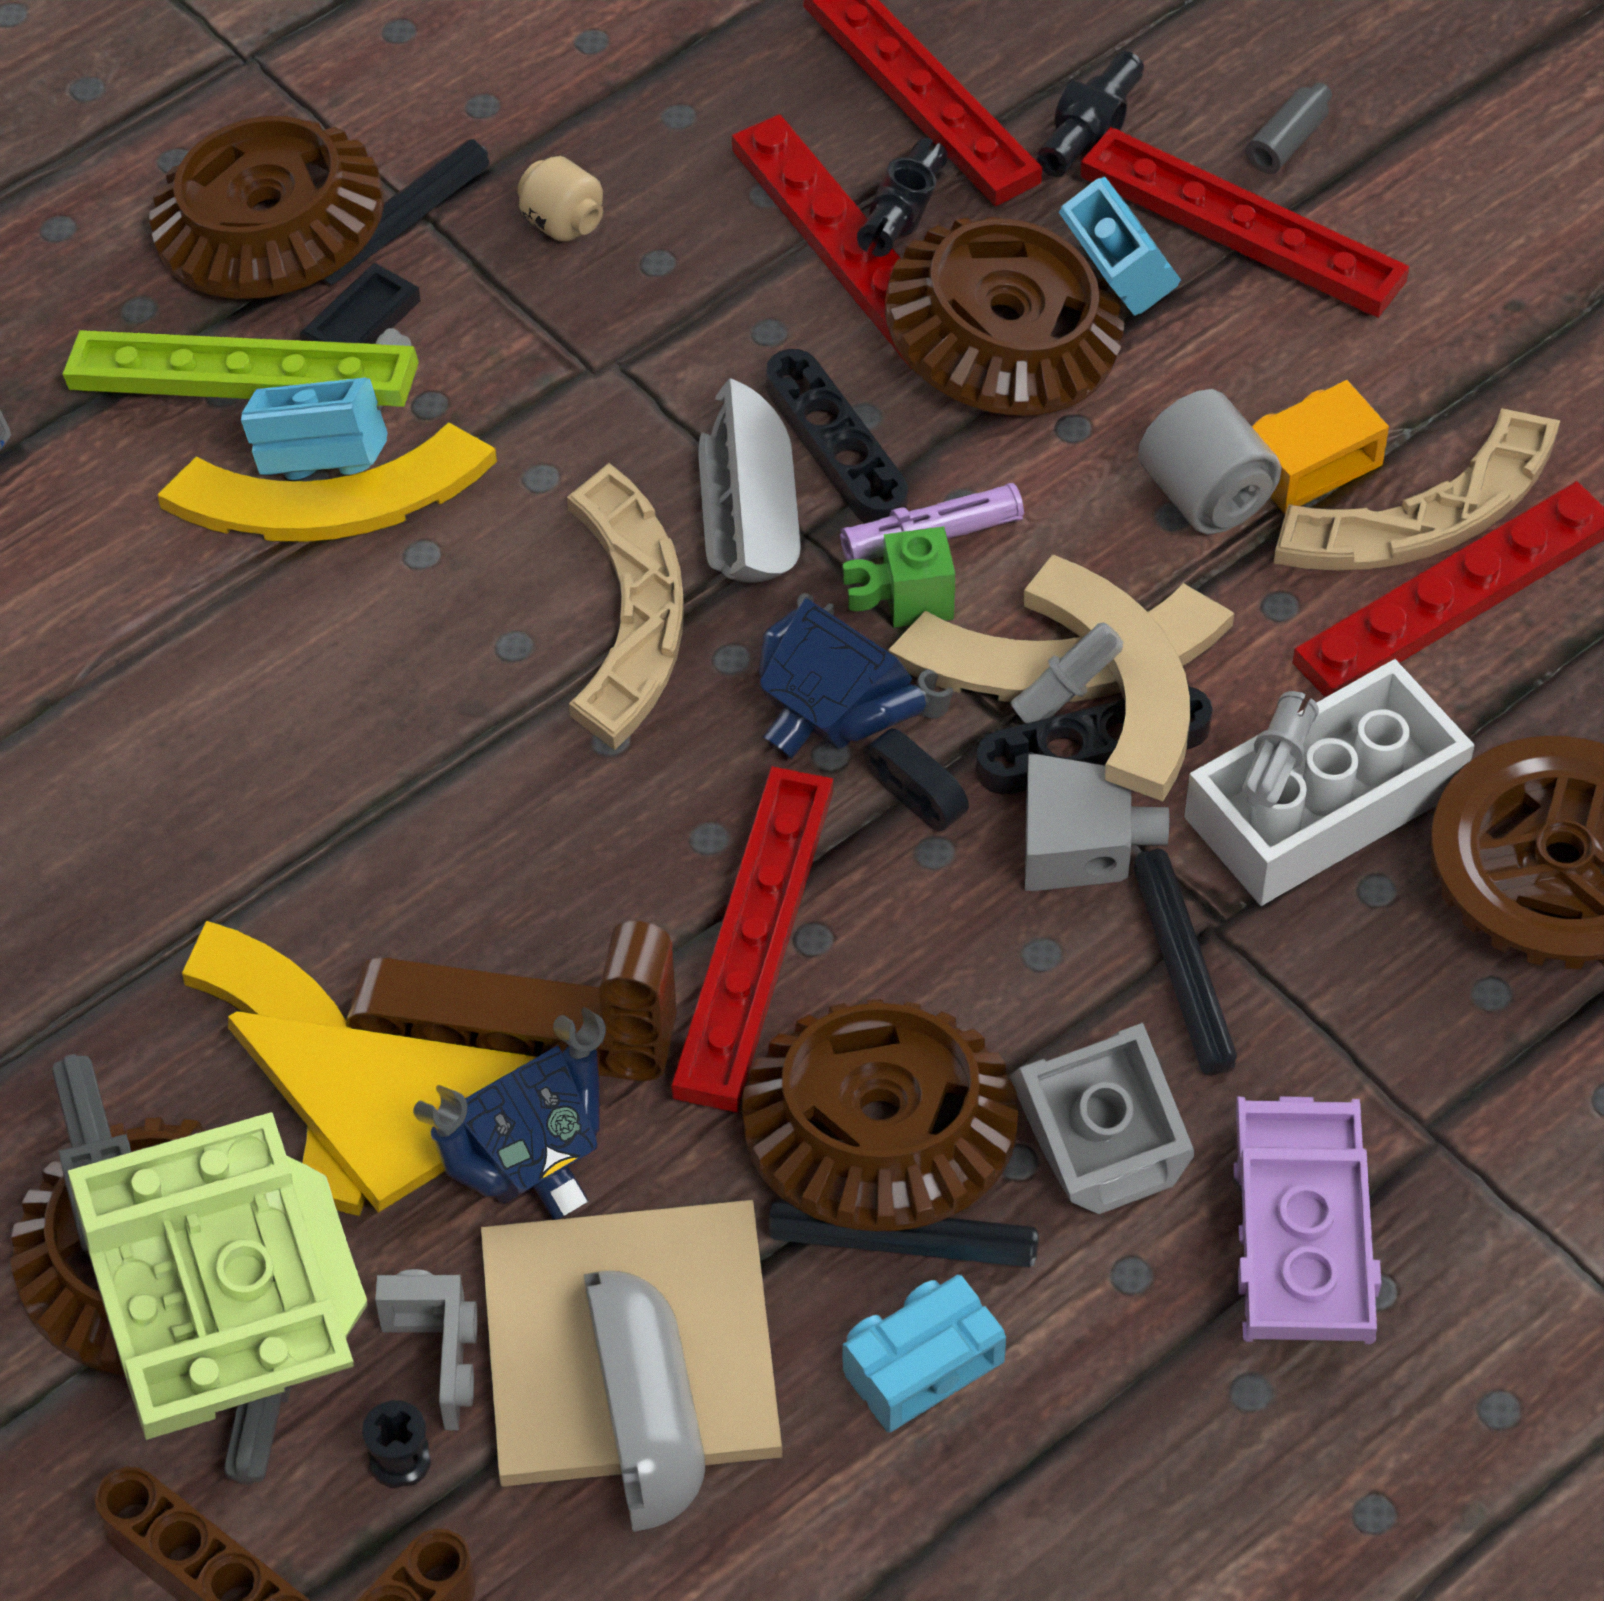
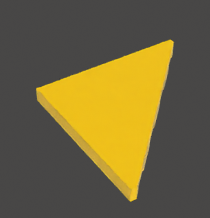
M238 1011L228 1016V1029L378 1213L445 1172L431 1137L433 1126L418 1121L414 1116L413 1108L419 1100L433 1105L438 1111L441 1105V1098L436 1091L437 1085L459 1092L467 1098L537 1058L535 1056Z

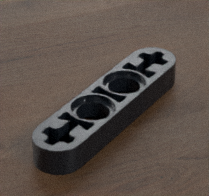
M786 349L774 354L768 361L766 368L767 392L770 399L856 517L866 524L890 517L891 510L902 507L907 509L908 485L905 478L816 358L809 352L801 349ZM803 379L804 393L800 395V387L795 380ZM817 410H827L833 412L838 417L834 422L827 425H816L806 419L807 415ZM849 449L858 450L867 456L865 461L857 465L842 464L835 457L840 452ZM871 480H873V488L880 497L871 498ZM889 498H891V500H890V501H887V502H884V501L882 500V499H889Z
M1188 686L1190 719L1194 718V721L1189 725L1186 750L1201 745L1208 738L1213 713L1212 703L1207 695L1199 689ZM1125 700L998 730L986 735L980 741L977 749V779L989 791L1002 795L1026 791L1028 755L1033 754V752L1028 753V749L1031 747H1035L1036 754L1105 766L1118 743L1117 740L1110 737L1107 730L1112 725L1124 723L1126 716ZM1057 738H1069L1079 743L1082 749L1078 754L1071 757H1061L1052 753L1047 745ZM1005 756L1006 761L1012 764L1015 763V766L1004 768L1000 761H995V758Z

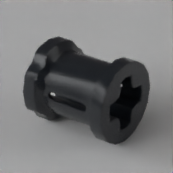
M390 1400L374 1407L363 1421L362 1437L366 1449L369 1451L372 1476L380 1484L389 1488L396 1489L402 1486L416 1485L426 1476L431 1467L429 1444L426 1440V1424L422 1413L414 1405L405 1401Z

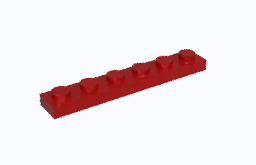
M803 0V7L910 119L933 140L935 145L939 142L945 147L948 158L995 207L1042 183V166L880 0Z
M781 114L733 134V153L904 360L891 338L885 315V296L889 280L897 259H901L892 248L887 255L877 257L872 255L877 245L876 243H872L867 252L858 245L857 233L868 218Z
M1113 127L1108 129L1081 161V178L1093 183L1098 178L1106 177L1121 197L1377 318L1381 316L1407 282L1408 265Z
M1578 481L1572 483L1294 648L1292 664L1326 698L1394 659L1398 663L1404 661L1604 540V506Z
M771 766L673 1079V1099L738 1112L833 796V778Z

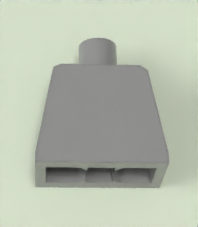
M1039 754L1028 755L1025 891L1120 882L1128 877L1131 845L1168 846L1169 807L1131 806V790L1106 781L1105 766Z

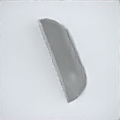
M730 378L715 397L716 400L724 404L718 413L711 436L701 432L699 440V469L706 557L711 568L721 571L729 579L747 583L763 582L787 572L796 564L800 555V533L792 447L788 432L771 405L753 389Z
M609 1270L584 1274V1283L632 1530L635 1532L654 1528L674 1519L692 1503L699 1492L705 1473L704 1449L675 1314L663 1294L641 1277L627 1272Z

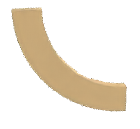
M1501 408L1496 425L1487 442L1471 460L1470 466L1460 476L1451 482L1444 481L1426 492L1403 500L1402 506L1376 512L1368 510V508L1333 510L1288 504L1275 550L1274 563L1305 569L1337 571L1374 569L1416 561L1456 547L1495 524L1524 498L1539 478L1551 455L1558 434L1560 420Z
M608 463L567 497L568 511L584 523L598 539L616 571L622 597L621 624L615 646L610 649L599 671L588 685L569 703L570 717L613 750H616L649 714L668 683L677 660L683 633L684 599L681 570L671 538L667 537L663 526L656 518L655 509L626 476Z
M1052 555L1025 588L1024 607L1050 617L1066 626L1081 638L1088 634L1098 623L1102 622L1112 627L1124 642L1123 649L1107 665L1115 677L1122 697L1125 700L1126 716L1117 746L1105 765V780L1164 801L1175 783L1184 761L1190 725V695L1186 674L1177 651L1159 624L1131 596L1092 571Z
M1184 583L1169 598L1148 612L1166 633L1177 651L1182 666L1191 662L1214 645L1233 626L1234 612ZM925 611L889 648L888 652L897 657L906 671L916 678H919V675L924 670L931 669L938 674L936 686L944 689L951 687L958 693H960L961 688L975 692L999 695L998 701L1011 702L1050 667L1048 660L1055 655L1062 658L1082 638L1030 641L994 637L964 629ZM1108 665L1085 684L1088 692L1084 696L1076 695L1069 702L1101 698L1120 693L1117 681Z

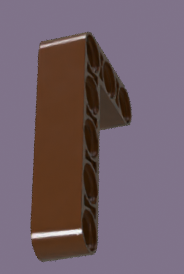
M643 921L619 923L613 928L600 987L392 958L368 959L361 966L346 1026L363 1031L538 1057L556 1046H559L562 1053L569 1047L567 1043L556 1036L553 1029L554 1021L557 1017L565 1015L574 1022L575 1033H577L583 1025L582 1008L586 1007L600 1016L606 1026L603 1042L596 1048L599 1076L634 1081L656 1080L663 1075L677 1014L672 940L669 934L662 928Z
M123 1467L113 1470L106 1475L98 1485L94 1500L108 1542L118 1553L178 1601H221L222 1596L227 1591L236 1587L252 1589L249 1596L242 1601H310L149 1472L139 1467ZM134 1504L147 1506L144 1512L137 1517L129 1519L117 1517L128 1506ZM436 1528L423 1532L403 1550L357 1601H472L475 1596L476 1582L468 1544L459 1534L449 1529ZM185 1545L199 1547L197 1552L188 1559L181 1561L169 1559L171 1553L179 1547ZM451 1566L457 1569V1572L452 1577L444 1581H430L424 1578L435 1567Z

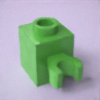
M944 526L884 534L883 564L875 565L873 562L864 559H854L843 564L844 585H852L854 583L865 585L848 589L849 610H869L875 607L880 600L887 599L893 628L912 625L925 611L944 621L954 620L955 570Z

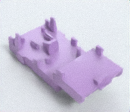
M1237 1097L1238 1161L1234 1163V1178L1239 1182V1185H1242L1243 1224L1239 1225V1241L1244 1245V1257H1240L1238 1282L1239 1294H1246V1322H1243L1244 1340L1246 1342H1253V1339L1364 1341L1365 1344L1374 1343L1377 1331L1375 1297L1379 1296L1381 1288L1380 1260H1373L1367 1150L1363 1149L1360 1099H1352L1351 1102H1314L1313 1097H1280L1279 1101H1245V1097Z

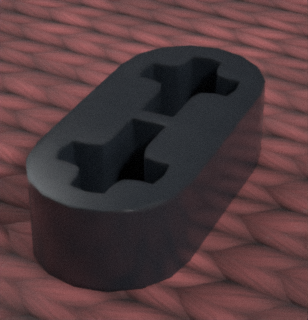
M894 728L888 729L864 748L865 762L877 781L934 830H945L968 812V798L959 782L901 731Z

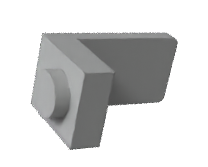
M418 1269L404 1270L397 1275H377L375 1301L382 1332H443L439 1396L444 1430H459L460 1406L473 1405V1364H463L464 1343H476V1301H465L461 1275H433L430 1272Z

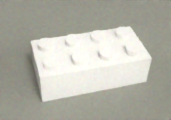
M1396 659L1316 703L1319 713L1303 743L1305 757L1299 767L1292 769L1276 805L1270 808L1261 804L1257 807L1252 806L1247 802V795L1242 791V785L1256 756L1254 743L1257 736L1190 773L1185 819L1260 906L1437 806L1444 789L1451 779L1471 761L1474 744Z

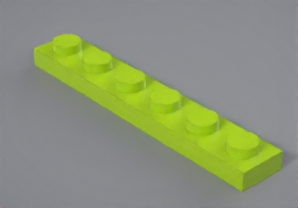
M80 330L65 366L63 376L69 390L251 399L256 389L367 377V379L370 378L378 406L404 407L419 361L414 346Z

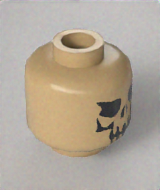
M556 156L537 161L524 172L520 179L518 196L519 209L522 216L551 238L560 242L575 240L581 235L589 234L599 224L603 215V189L597 178L567 158Z

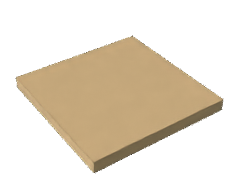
M753 1200L481 1227L501 1487L622 1474L584 1283V1274L598 1271H622L641 1277L656 1287L670 1304L680 1333L704 1449L705 1465L782 1457L781 1434Z

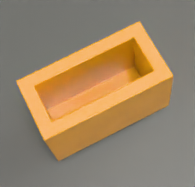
M1348 380L1326 390L1314 391L1302 402L1277 414L1265 415L1252 426L1277 455L1282 466L1280 481L1270 498L1284 514L1287 511L1288 504L1302 506L1382 466L1389 426Z

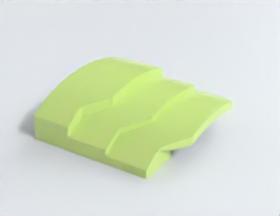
M272 1112L68 1170L73 1198L100 1294L146 1440L216 1419L215 1412L284 1392L285 1387L354 1367L346 1338L365 1310L367 1298L346 1241L327 1177L308 1165L286 1156Z

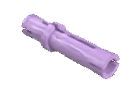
M1008 483L1005 486L955 498L912 511H908L905 507L891 510L890 517L842 528L840 540L843 553L847 561L854 559L870 561L883 557L884 534L944 526L947 539L989 527L1023 520L1022 515H1024L1023 502L1016 485Z

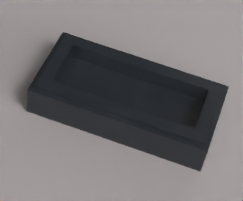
M374 262L300 332L301 341L375 344L378 337L384 334L385 330L392 329L421 301L419 287Z

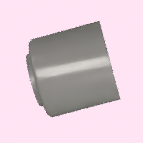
M1213 389L1193 392L1178 399L1162 411L1147 428L1139 443L1137 457L1145 471L1196 531L1208 535L1225 532L1242 524L1254 515L1271 497L1280 481L1282 469L1277 455L1223 393Z

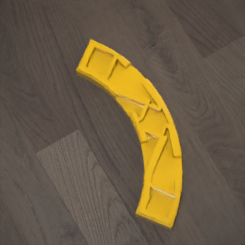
M448 422L433 437L393 461L353 475L315 481L260 479L228 471L195 457L157 496L161 509L185 521L217 532L228 534L230 529L240 532L263 534L264 540L306 542L338 539L365 534L406 521L405 515L421 509L434 501L439 505L453 498L477 481L497 462L496 448Z
M209 921L205 922L182 972L185 986L207 992L245 1013L351 1029V1027L346 1026L347 1021L334 1001L312 977L293 961L265 943L237 930ZM307 1126V1139L302 1163L327 1177L338 1211L360 1216L366 1197Z

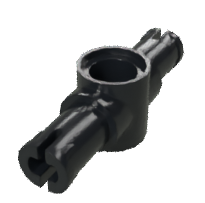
M1120 51L1100 76H1094L1086 84L1078 80H1072L1067 85L1059 99L1055 112L1054 124L1056 130L1037 153L1039 155L1037 162L1042 166L1044 173L1052 177H1062L1081 152L1090 150L1110 127L1121 131L1128 109L1126 96L1143 77L1144 64L1137 55L1129 51Z
M922 138L915 143L908 158H897L889 163L875 198L871 203L870 217L857 233L858 245L867 252L871 244L876 243L877 245L872 255L883 257L891 251L898 235L912 234L917 230L935 189L936 176L947 162V150L939 142L934 150L930 151L929 148L933 140Z

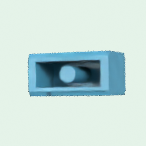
M1106 177L1096 179L1061 206L1062 208L1059 211L1061 217L1106 281L1134 315L1143 313L1178 286L1181 281L1180 277Z
M367 377L256 389L241 413V422L249 444L252 443L253 445L252 454L260 475L283 473L286 479L298 480L310 476L316 470L338 468L342 474H356L374 464L387 441L388 432L381 411L377 410V399L370 378L367 379Z
M956 1275L941 1285L935 1280L923 1283L909 1294L902 1309L885 1319H882L879 1315H873L862 1320L849 1332L846 1339L847 1342L843 1344V1371L845 1377L862 1400H866L869 1409L884 1429L891 1433L1004 1363L1006 1335L1004 1329L987 1307L981 1305L979 1297L962 1275Z

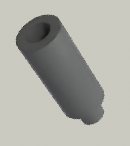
M1317 82L1311 88L1301 87L1297 89L1246 145V155L1256 169L1266 174L1277 173L1327 118L1329 113L1327 103L1332 98V92L1329 87Z

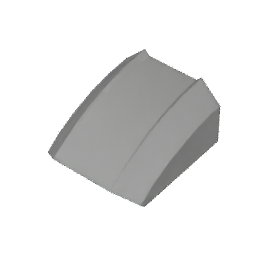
M1143 1023L1118 1031L1104 1041L1052 1060L1045 1061L1044 1058L1022 1066L1010 1076L1034 1135L1061 1187L1072 1203L1092 1212L1102 1214L1173 1187L1194 1157L1193 1146Z

